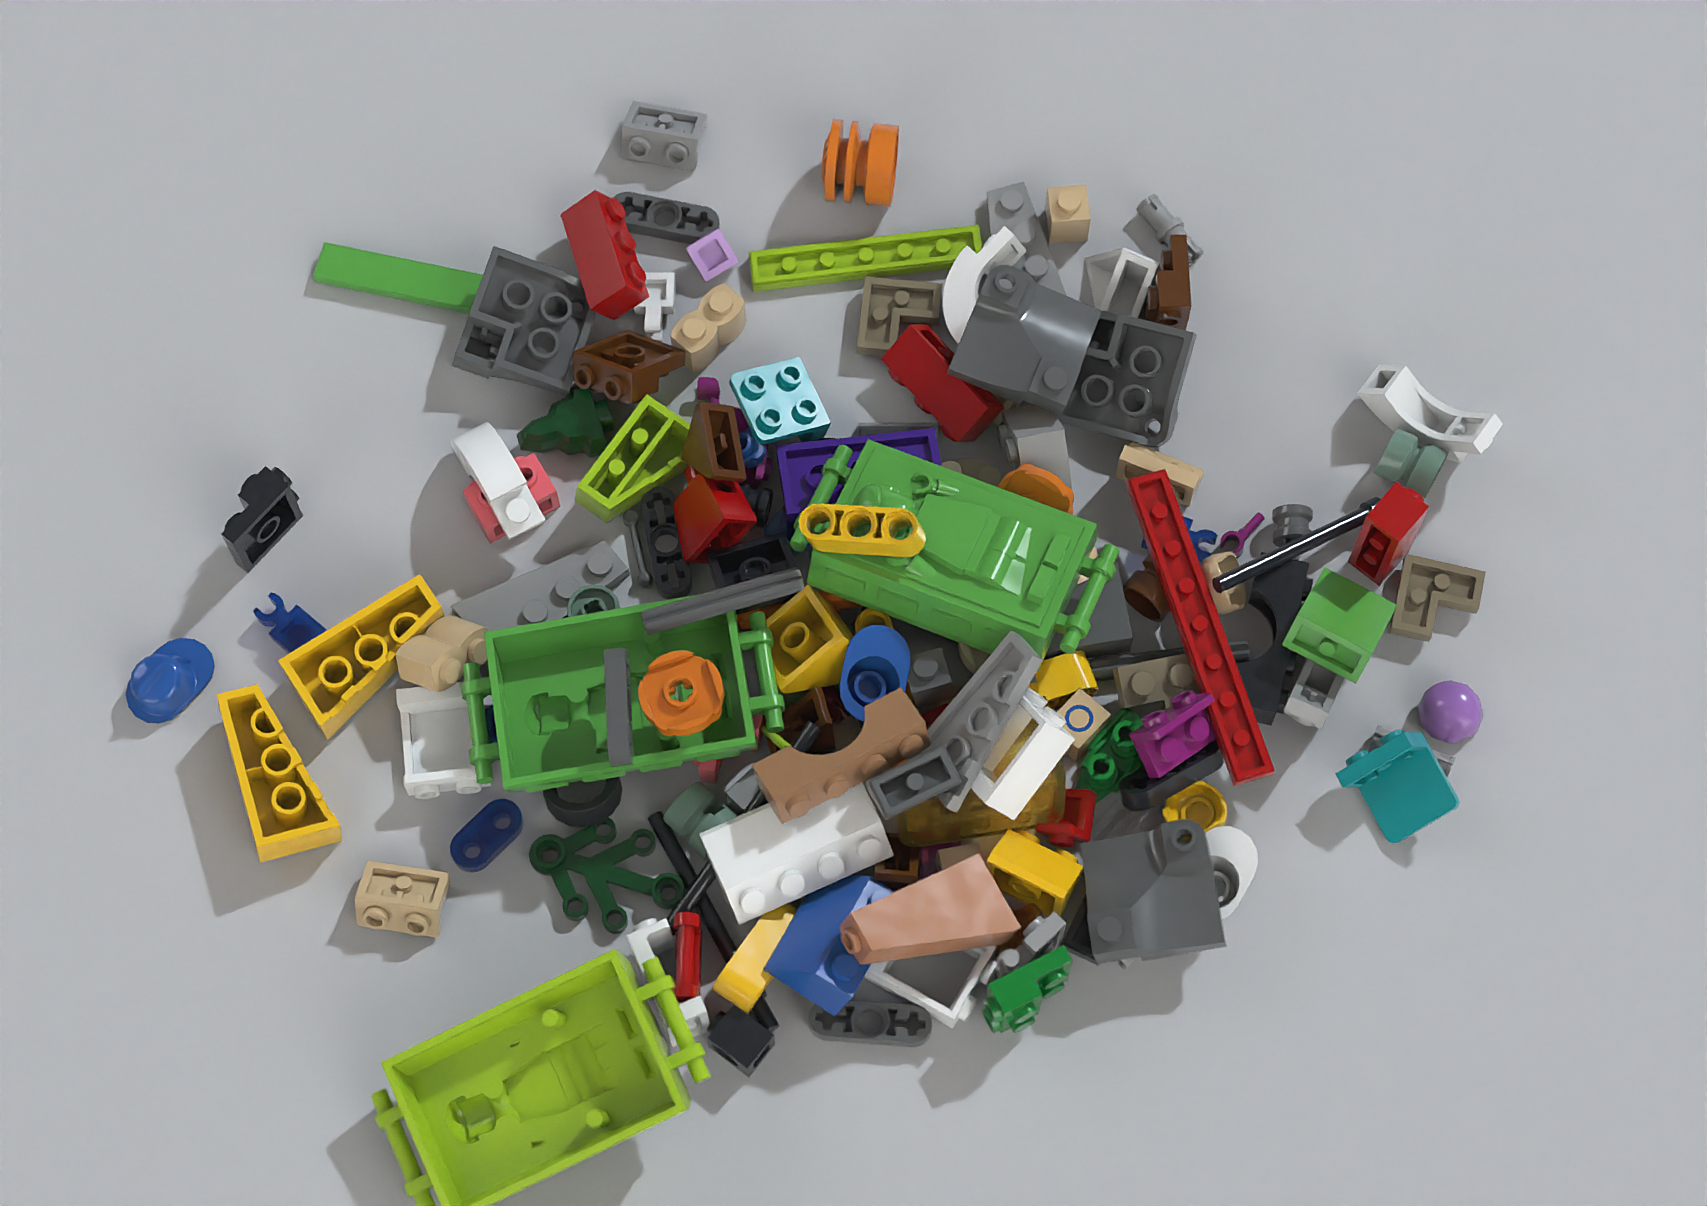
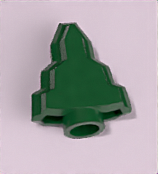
M577 385L570 388L566 398L551 404L546 416L532 420L516 436L520 449L524 451L544 453L559 449L567 455L585 453L589 458L600 456L606 449L608 443L605 433L615 430L606 400L595 401L589 388L582 389Z

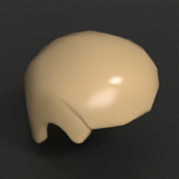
M1229 551L1213 554L1205 558L1200 565L1218 614H1228L1245 608L1247 600L1244 582L1222 593H1217L1212 585L1213 578L1239 566L1235 554Z

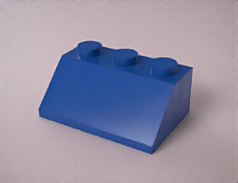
M852 874L805 895L763 970L835 1016L853 998L872 964L859 965L854 954H850L845 949L841 940L839 926L851 912L894 893V891L882 883L874 881V878L871 876Z

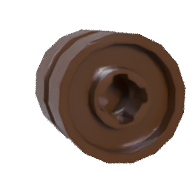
M1149 553L1142 562L1145 569L1143 571L1137 570L1123 585V592L1127 603L1138 613L1152 621L1162 622L1170 613V608Z

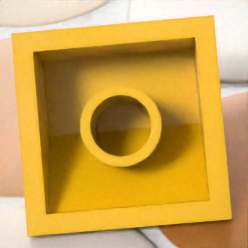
M806 585L802 591L798 592L766 620L767 629L772 631L774 640L771 653L776 683L784 694L809 690L814 687L837 685L841 679L846 650L850 640L854 637L834 607L811 586Z
M1007 829L990 853L986 863V867L1002 893L1048 916L1055 912L1061 917L1081 878L1084 866L1078 864V859L1067 851L1056 849L1054 852L1040 845L1041 841L1029 832L1019 830L1016 833Z

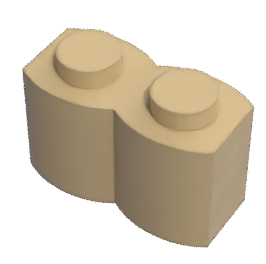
M725 283L717 285L704 295L699 303L698 310L689 312L676 323L671 332V344L686 351L685 367L692 373L699 372L710 365L716 358L720 347L735 340L743 331L746 324L745 299Z
M447 615L436 620L424 635H416L410 638L396 652L400 678L435 692H441L450 688L463 675L462 666L464 664L476 662L480 667L487 660L484 632H488V628L453 615Z

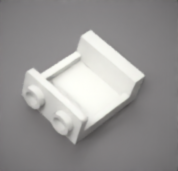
M464 681L456 682L453 686L441 692H435L422 686L396 689L397 706L401 713L405 764L403 782L409 796L415 795L418 799H431L438 797L440 792L456 790L460 794H472L481 791V787L491 786V783H477L475 766L470 764L469 750L472 748L468 708L467 701L462 699L461 684Z
M655 918L645 920L633 927V933L626 935L645 985L650 982L642 963L675 946L667 919L658 922ZM699 995L679 1004L693 1037L707 1032L706 1030L710 1022L701 996ZM656 997L652 998L670 1043L674 1047L677 1045V1042Z

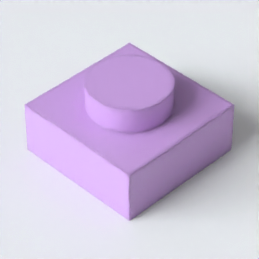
M720 228L715 229L685 247L705 282L739 263Z

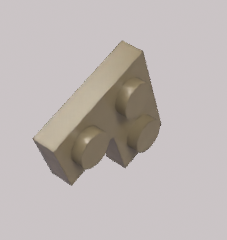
M865 276L857 354L884 356L898 339L900 322L939 326L943 284Z
M1405 554L1395 599L1397 607L1392 615L1389 633L1429 642L1432 637L1438 606L1476 614L1480 606L1486 571Z
M1186 653L1112 669L1121 709L1159 701L1161 710H1165L1172 705L1171 699L1182 692L1193 690L1195 694H1200Z

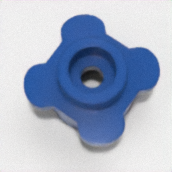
M748 427L744 433H739L744 466L745 468H754L764 460L767 449L765 444H760L755 440L750 427Z

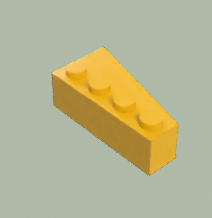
M419 574L279 659L278 662L328 740L398 670L395 655L398 649L410 638L416 635H424L436 620L445 615L442 606Z
M258 684L216 694L219 712L260 863L341 842V826L324 801L321 791L307 772L301 757L286 736L281 723Z

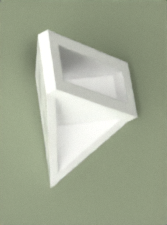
M1127 248L1085 257L1095 308L1140 319L1144 311V304L1148 303V286H1154L1160 263Z

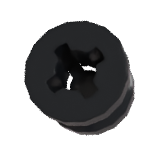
M740 483L739 486L756 516L757 522L755 525L765 528L772 506L773 489L763 488L759 491L752 489L750 484Z

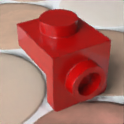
M1053 788L1048 822L1037 823L1036 832L1049 838V844L1058 847L1071 848L1074 842H1090L1097 793L1089 789Z

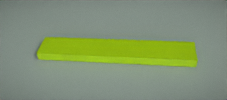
M979 225L749 251L748 255L753 292L862 280L865 279V276L879 278L951 269L954 261L966 246L970 247L976 254L983 248Z

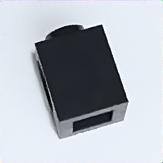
M734 1004L727 1013L722 1010L718 1012L706 1030L710 1033L707 1037L709 1048L747 1077L752 1075L775 1045L774 1034Z

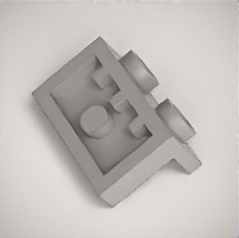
M633 101L622 125L621 157L694 171L697 166L698 147L707 126V114Z

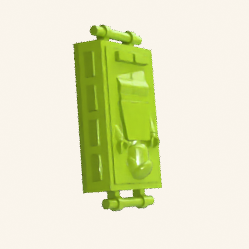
M613 949L380 1062L398 1105L393 1106L386 1088L371 1094L370 1097L378 1113L374 1118L379 1129L385 1130L407 1182L403 1186L408 1198L413 1197L417 1206H436L429 1190L434 1187L441 1206H490L689 1110L691 1096L678 1068L687 1065L695 1084L710 1078L711 1075L703 1060L706 1053L701 1042H695L672 989L676 986L671 975H665L658 957L651 958L642 963L650 983L641 987L631 962L617 949ZM652 998H657L680 1051L671 1054L648 1000ZM405 1119L427 1171L424 1175L400 1122Z

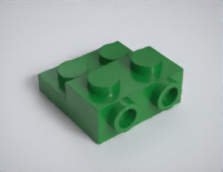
M1065 945L988 984L986 999L984 1000L986 1008L982 1010V1013L993 1033L997 1031L1003 1033L1009 1029H1012L1013 1033H1017L1028 1028L1036 1022L1034 1016L1039 1013L1042 998H1049L1065 988L1063 982L1067 981L1072 964V958Z

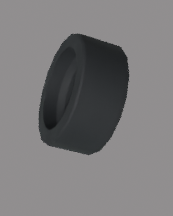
M620 777L605 779L606 786L601 794L583 803H572L561 799L557 788L542 790L547 809L556 820L568 826L588 827L599 824L610 817L620 804L623 790Z

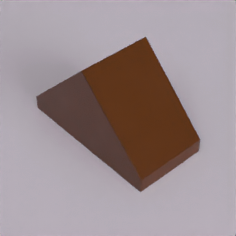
M699 402L695 406L681 459L708 479L744 482L747 477L734 406Z
M814 687L782 712L784 730L776 733L791 745L806 723L810 721L822 730L806 752V754L810 755L836 749L833 723L821 687ZM766 736L771 755L781 750Z
M885 832L894 856L876 863L874 881H878L894 892H897L917 882L920 840L919 835Z

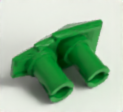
M1123 708L1110 719L1109 723L1086 747L1089 752L1080 765L1083 770L1075 789H1089L1097 793V804L1110 793L1115 792L1117 794L1120 791L1119 782L1125 776L1144 766L1129 735L1143 725L1141 721L1143 718L1129 708Z

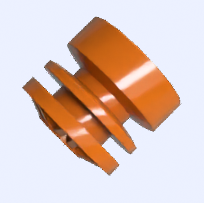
M833 119L829 135L824 143L821 178L825 189V201L835 202L838 186L844 185V202L851 203L856 186L864 189L866 205L891 207L897 168L899 125L873 123L868 140H861L858 121H852L849 138H843V120Z

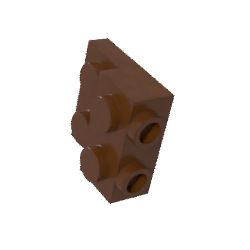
M1187 234L1171 235L1168 250L1161 251V268L1157 271L1154 286H1148V303L1144 304V320L1186 330L1192 306Z
M625 330L573 351V381L582 389L589 388L593 392L605 393L611 400L618 399L620 402L627 404L639 403L646 394L651 395L659 391L660 377H665L669 375V372L685 366L686 351Z

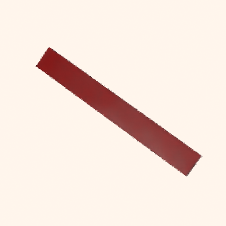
M1166 469L1127 479L1125 485L1199 692L1200 694L1211 693L1215 700L1205 709L1232 784L1237 786L1274 774L1275 769Z

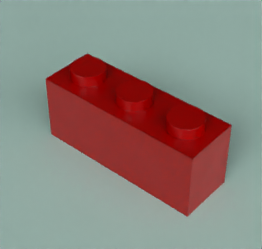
M594 190L560 214L590 310L611 320H616L649 298L645 284L646 274L638 263L634 250L636 243L628 232L624 219L626 212L616 198H610Z
M910 324L881 358L889 368L888 374L896 383L904 387L906 386L915 396L913 399L915 404L922 411L932 414L941 424L939 426L941 432L948 439L954 442L976 441L1005 407L991 392L946 374L954 352L928 325Z
M1395 482L1364 520L1348 563L1379 587L1411 549L1430 507L1424 502L1423 497L1414 489L1404 488L1398 482Z

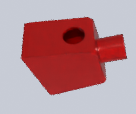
M689 465L684 470L688 486L674 501L673 511L685 562L709 564L707 553L735 546L754 526L757 519L738 482L708 479Z

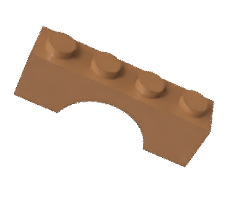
M902 688L864 706L865 721L858 737L842 750L826 755H810L800 752L789 745L752 765L759 788L781 824L805 815L810 809L831 798L840 797L848 789L869 778L882 774L886 769L905 759L916 757L924 749L931 746L925 721Z

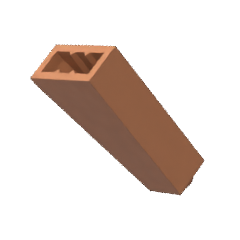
M979 853L851 912L839 926L841 940L845 949L850 954H854L859 965L997 946L1006 943L1021 928Z

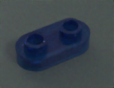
M496 799L489 802L451 841L450 853L457 867L466 872L481 871L520 835L523 829L524 820L519 807L511 800ZM501 818H508L510 820L509 826L504 829L497 828L496 822ZM470 847H478L480 849L479 855L474 858H468L466 851Z

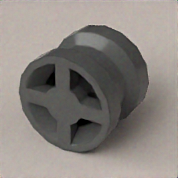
M1287 504L1273 509L1272 520L1277 526V530L1273 532L1274 545L1280 547L1312 532L1309 529V523L1313 519V510L1301 504Z

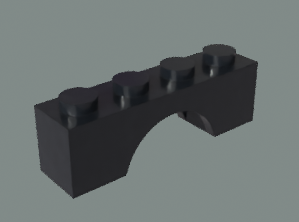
M1291 559L1255 576L1248 603L1259 610L1268 621L1273 637L1272 646L1262 656L1251 661L1236 663L1257 723L1271 726L1276 713L1284 714L1289 690L1282 689L1285 675L1292 677L1297 653L1290 651L1289 648L1282 644L1298 615L1301 601H1306L1312 589L1313 579L1306 577L1309 567L1307 562Z

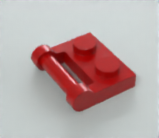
M692 912L674 914L673 928L678 930V934L675 935V959L677 960L676 975H674L673 980L676 987L672 990L677 1002H680V1004L699 996L701 993L703 930L700 915Z

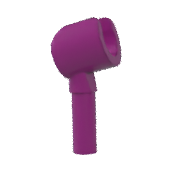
M699 377L697 381V399L709 400V403L720 404L718 380L713 377Z
M1257 512L1238 532L1228 531L1223 534L1220 540V549L1224 547L1226 542L1234 540L1240 546L1233 553L1236 558L1240 557L1244 552V541L1265 519L1264 516Z

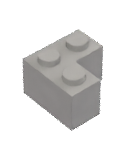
M1034 404L1002 410L1003 425L997 426L1001 449H1006L1009 463L1015 464V470L1023 464H1031L1053 473L1066 486L1072 489L1065 430L1056 414Z

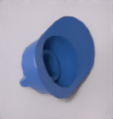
M871 625L861 629L850 640L841 673L840 698L845 709L859 721H865L864 706L899 688H902L904 692L906 690L910 669V650L906 640L897 630L886 625Z
M189 638L171 640L159 647L153 654L137 663L131 673L126 690L129 709L137 718L146 723L160 724L172 720L183 711L212 679L215 667L212 653L205 644Z

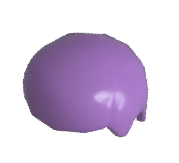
M1452 680L1440 682L1426 690L1418 706L1420 722L1424 730L1432 738L1443 740L1447 743H1457L1467 737L1474 736L1478 732L1483 719V710L1479 696L1468 685Z

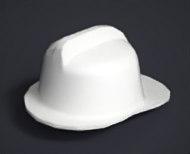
M1230 826L1215 827L1205 833L1213 863L1222 920L1229 917L1239 906L1258 865L1257 849L1252 839L1242 830Z

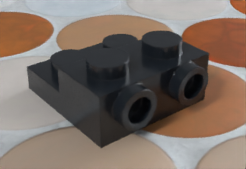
M265 466L258 474H253L245 480L241 487V492L238 494L244 511L234 514L227 521L224 531L221 533L236 564L247 573L303 517L297 503L300 498L290 488L293 482L277 467L270 470Z
M785 532L707 553L716 590L798 567ZM798 592L735 610L736 615L788 601Z

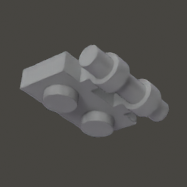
M1055 912L1045 920L1041 916L1037 917L1022 933L1025 938L1021 942V946L1017 950H1005L998 956L995 971L996 979L1057 949L1062 943L1066 923Z

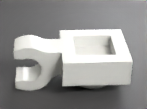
M645 273V284L649 298L635 306L634 310L635 314H645L644 331L647 333L646 337L662 342L663 314H674L675 273Z

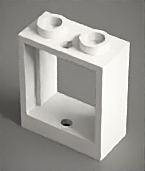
M1027 687L971 787L985 804L1015 820L1075 740L1063 727L1067 721L1053 709L1045 707L1048 702L1029 687ZM1033 718L1039 724L998 779L992 771Z
M990 946L961 950L978 961L950 1009L888 974L895 960L872 963L865 974V979L910 1005L923 1007L932 1018L953 1029L959 1018L966 1021L974 1009L978 999L972 995L979 983L987 985L996 971L997 962L993 960L996 947Z

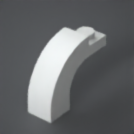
M1005 226L985 242L983 249L978 254L966 246L958 255L948 273L943 291V313L946 325L958 344L989 272L1000 265L1013 266L1027 252L1017 237Z
M1379 364L1358 391V395L1370 410L1391 430L1395 432L1399 427L1417 436L1419 446L1423 447L1430 443L1449 452L1446 459L1462 462L1468 453L1482 454L1492 443L1493 437L1503 425L1495 413L1462 411L1437 400L1421 386L1405 365Z
M485 422L450 441L469 478L473 477L480 487L508 540L545 522L541 510L526 485V479L503 440L490 423Z

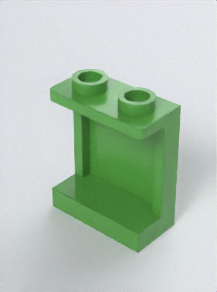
M1324 567L1282 645L1356 684L1387 627L1397 604Z

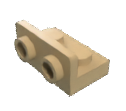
M1131 442L1129 446L1125 445L1122 450L1115 477L1127 481L1130 478L1166 469L1177 502L1190 507L1204 471L1138 443Z
M367 861L355 895L357 925L376 930L383 929L410 933L415 936L438 937L441 930L440 914L450 886V873Z

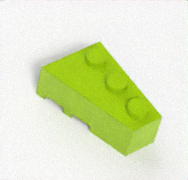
M646 394L578 484L574 501L604 522L609 523L641 501L642 496L654 487L663 486L689 466V464L681 459L690 423Z

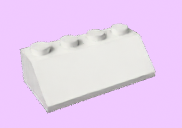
M863 782L848 789L840 797L831 798L810 809L805 815L793 818L781 824L775 812L767 803L699 834L725 899L739 925L894 856L882 822Z

